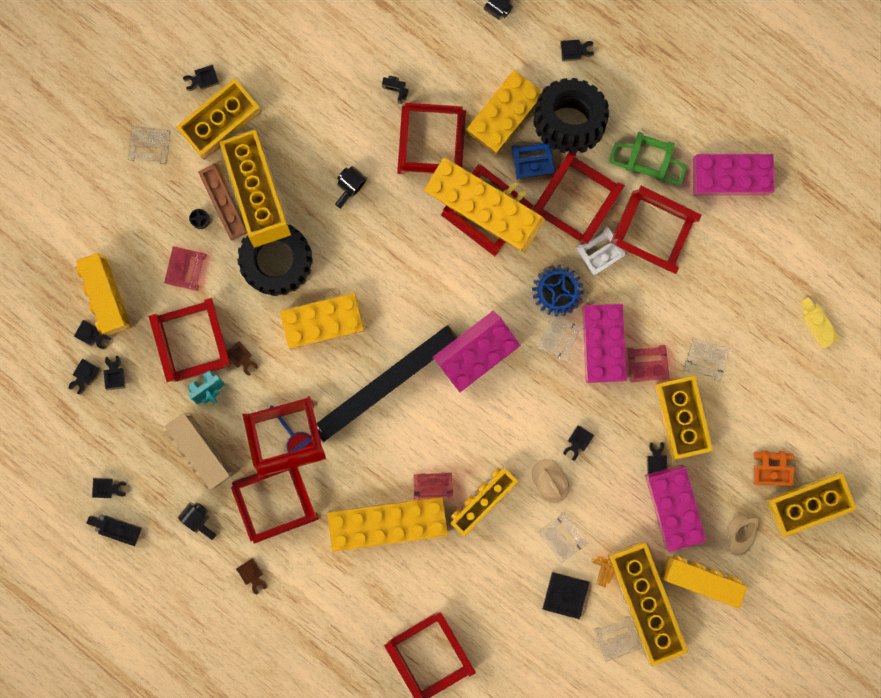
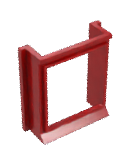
M405 102L401 112L397 174L405 175V172L434 174L439 164L406 162L410 111L457 114L454 164L462 168L466 110H463V106Z
M569 152L533 210L546 221L579 242L588 244L625 185L620 182L615 183L575 157L576 154H570ZM570 166L610 191L584 234L543 209Z
M478 164L471 173L479 179L481 176L485 177L503 192L509 188L506 183L481 164ZM514 190L510 194L516 199L519 193ZM524 197L519 201V203L529 209L534 207ZM448 206L443 208L442 217L491 255L496 256L505 241L498 238L495 243L457 215L453 209Z
M641 185L638 190L632 191L610 243L673 274H677L679 267L675 265L692 224L699 222L702 214ZM640 200L684 220L668 261L623 241Z
M212 298L205 299L203 303L162 315L152 314L148 316L167 383H175L203 375L209 370L213 372L230 367L228 353ZM207 310L220 359L176 371L163 322Z
M310 396L258 412L242 413L252 463L259 478L326 460V454L321 444L313 410L314 403ZM305 410L313 446L263 459L255 424Z
M298 467L289 469V473L305 516L256 534L240 488L288 470L260 478L258 473L231 482L233 485L231 490L250 542L253 541L255 544L319 520L317 512H314Z
M436 612L390 639L384 645L414 698H430L464 677L476 674L442 612ZM438 622L463 667L422 690L396 645L433 623Z

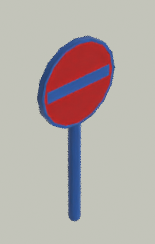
M278 417V420L291 436L287 442L288 453L313 446L312 437L308 433L297 432L294 434L283 418Z

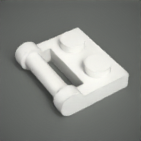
M608 227L602 229V232L592 238L588 244H579L575 247L593 276L626 255L623 249L611 243L590 256L587 255V250L606 238L611 242L613 234Z

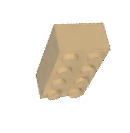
M182 413L164 426L167 429L165 432L167 437L171 441L175 440L178 445V452L183 457L186 456L190 461L188 463L189 467L194 473L198 472L201 476L199 480L205 488L209 487L210 490L217 488L234 475L190 413Z

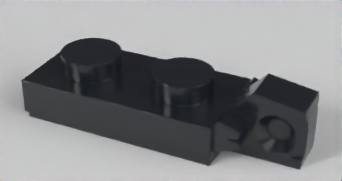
M102 514L99 518L90 515L86 523L96 527L95 531L98 534L132 546H136L142 527Z

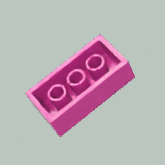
M696 154L693 157V196H769L774 193L773 154Z
M623 304L584 305L582 307L586 383L627 381Z
M493 310L434 355L433 359L455 388L461 392L521 345L502 318Z
M680 464L646 474V482L665 548L672 552L706 542L686 467Z

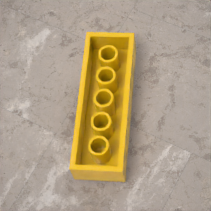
M256 129L220 141L219 143L248 237L253 247L256 248L290 236L291 233Z
M446 158L442 159L423 190L431 197L523 253L527 251L545 222L541 215Z
M443 496L329 511L327 513L332 552L448 536Z
M641 541L607 554L649 664L653 667L688 653L646 542Z

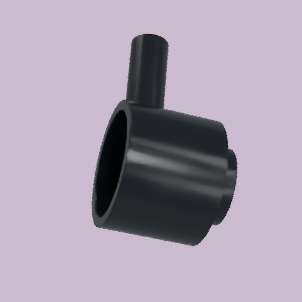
M488 0L483 10L496 19L501 20L502 17L506 18L514 6L512 5L513 0Z
M351 166L349 169L347 167L344 168L337 177L339 180L337 186L344 190V193L335 203L340 209L350 196L356 195L367 181V177L354 166Z
M189 502L178 516V519L196 533L200 531L211 540L216 536V533L204 525L210 518L207 514L208 510L198 502L195 504Z

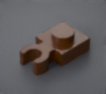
M238 341L227 351L229 359L237 368L241 365L244 366L243 370L246 375H251L248 371L250 365H253L256 369L259 368L257 363L249 360L253 355L241 341Z
M254 558L236 568L246 585L250 582L252 583L254 594L257 595L259 593L256 588L258 584L262 585L264 589L267 588L266 582L259 579L263 573Z

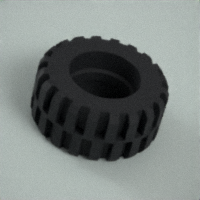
M564 78L560 82H552L550 86L548 85L543 89L536 103L533 123L537 136H541V141L544 144L548 143L549 148L553 150L556 148L560 150V153L570 152V154H576L577 151L583 153L588 148H594L601 141L609 118V104L606 99L604 100V94L601 91L598 92V88L593 84L591 86L588 84V81H578V78H572L571 80ZM561 108H574L582 112L588 121L577 125L568 124L560 120L556 116L555 111Z
M288 225L291 233L290 236L276 240L287 244L293 253V264L290 270L282 276L272 277L261 271L257 258L260 249L264 245L254 248L247 235L241 241V248H238L239 258L237 261L240 266L241 275L250 286L263 294L272 296L287 295L289 292L299 289L298 287L306 282L307 276L311 273V264H313L311 247L304 235L292 225Z

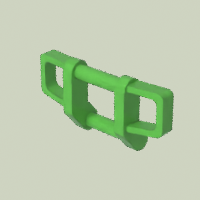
M641 132L637 133L634 145L616 142L609 158L611 164L626 168L627 171L632 172L633 170L655 177L658 181H666L676 185L682 184L687 170L686 164L671 158L675 143H666L644 136V133ZM641 143L666 150L659 171L635 163ZM617 147L632 149L627 165L614 161L613 158ZM670 161L682 166V172L677 181L664 177Z

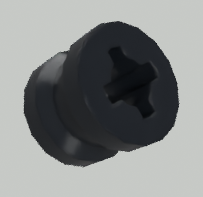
M195 209L190 213L189 221L195 228L205 229L210 224V216L202 209Z

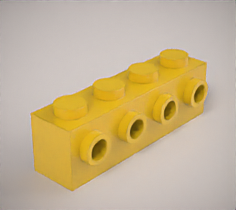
M498 467L491 474L493 478L488 483L484 481L478 487L479 493L475 497L471 495L464 502L466 506L461 511L457 509L450 516L452 518L450 524L463 537L519 482L504 467L502 469Z

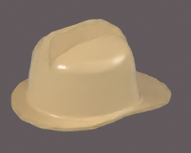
M542 459L534 465L532 479L541 496L550 503L563 501L569 493L570 485L557 462L551 459Z
M740 512L734 514L733 519L727 526L731 537L730 551L732 554L741 555L750 548L759 523L757 518H749Z

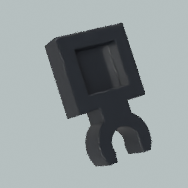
M580 40L560 42L562 62L581 60L582 54L586 57L594 56V52L586 50V47L593 46L592 41H587L584 45H580Z
M213 65L194 70L196 74L194 77L191 75L183 77L185 82L188 80L192 81V85L186 87L187 91H193L198 85L203 90L219 84Z
M86 320L81 322L74 337L90 346L96 342L97 347L100 349H106L101 344L103 339L111 340L107 335H99L100 332L96 326Z
M117 355L116 362L113 364L110 363L109 357H106L105 363L109 367V370H103L106 391L126 388L124 369L118 368L121 364L120 357Z
M82 359L73 373V376L77 379L72 381L68 388L72 390L75 385H78L79 391L77 394L81 395L85 390L84 384L91 385L100 368Z
M577 425L567 440L571 443V446L565 448L563 454L566 455L571 450L574 452L571 460H576L578 450L585 451L594 435Z
M650 442L649 449L652 452V456H647V474L667 469V456H661V452L664 450V443L660 442V448L655 450L653 442Z
M93 477L92 498H112V493H116V495L121 497L126 496V492L118 490L119 486H126V482L120 481L113 484V478Z

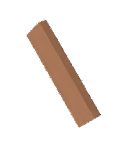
M216 164L198 171L230 240L232 241L247 234L245 224Z

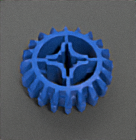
M552 265L550 266V273L545 268L543 269L545 276L540 273L537 275L541 281L534 280L533 282L538 287H533L532 291H537L538 294L532 297L533 299H540L535 303L536 306L541 303L544 305L541 307V311L548 308L547 315H550L553 310L555 317L558 316L559 311H561L562 316H565V309L572 313L573 310L570 306L578 308L579 306L575 301H582V298L577 295L584 294V291L578 290V288L583 286V283H576L580 276L574 279L572 276L575 274V271L573 270L568 274L569 267L567 266L564 271H561L562 266L558 265L557 271H555ZM561 276L557 284L545 283V280L549 277ZM566 279L572 284L573 294L565 289ZM561 283L560 291H562L563 294H559L555 298V291L552 288H557V286H559ZM542 288L551 293L550 304L545 300ZM561 297L571 299L564 306H555Z

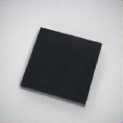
M552 572L542 609L580 619L589 581Z

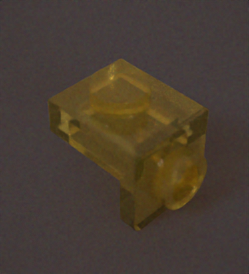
M598 556L597 559L592 558L591 560L592 563L601 566L596 584L606 587V584H610L613 573L610 572L612 564L608 563L609 559Z

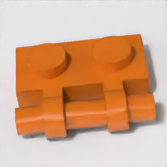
M768 450L754 452V460H761L762 464L754 465L753 484L793 486L794 467L786 466V461H793V453H786V451L773 453ZM769 460H778L779 466H769Z

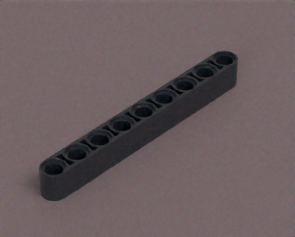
M445 326L317 422L322 442L328 440L432 362L434 355L458 338L450 326Z

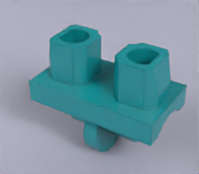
M209 370L202 376L206 383L200 386L197 381H194L187 386L190 392L188 396L197 405L201 402L206 404L209 401L216 404L217 400L215 397L220 394L219 389L225 386L223 380Z

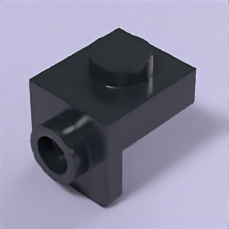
M395 76L383 77L382 88L399 92L397 101L398 104H402V101L407 99L409 91L406 88V82L399 81V78Z

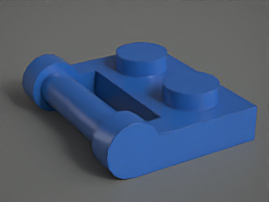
M548 143L519 147L517 145L511 146L517 180L555 173L552 152ZM545 151V155L519 158V154Z

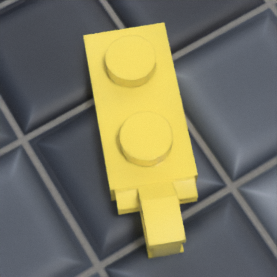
M809 297L800 301L804 308V311H802L803 319L821 348L825 349L838 341L840 337L822 308L817 303L813 304Z

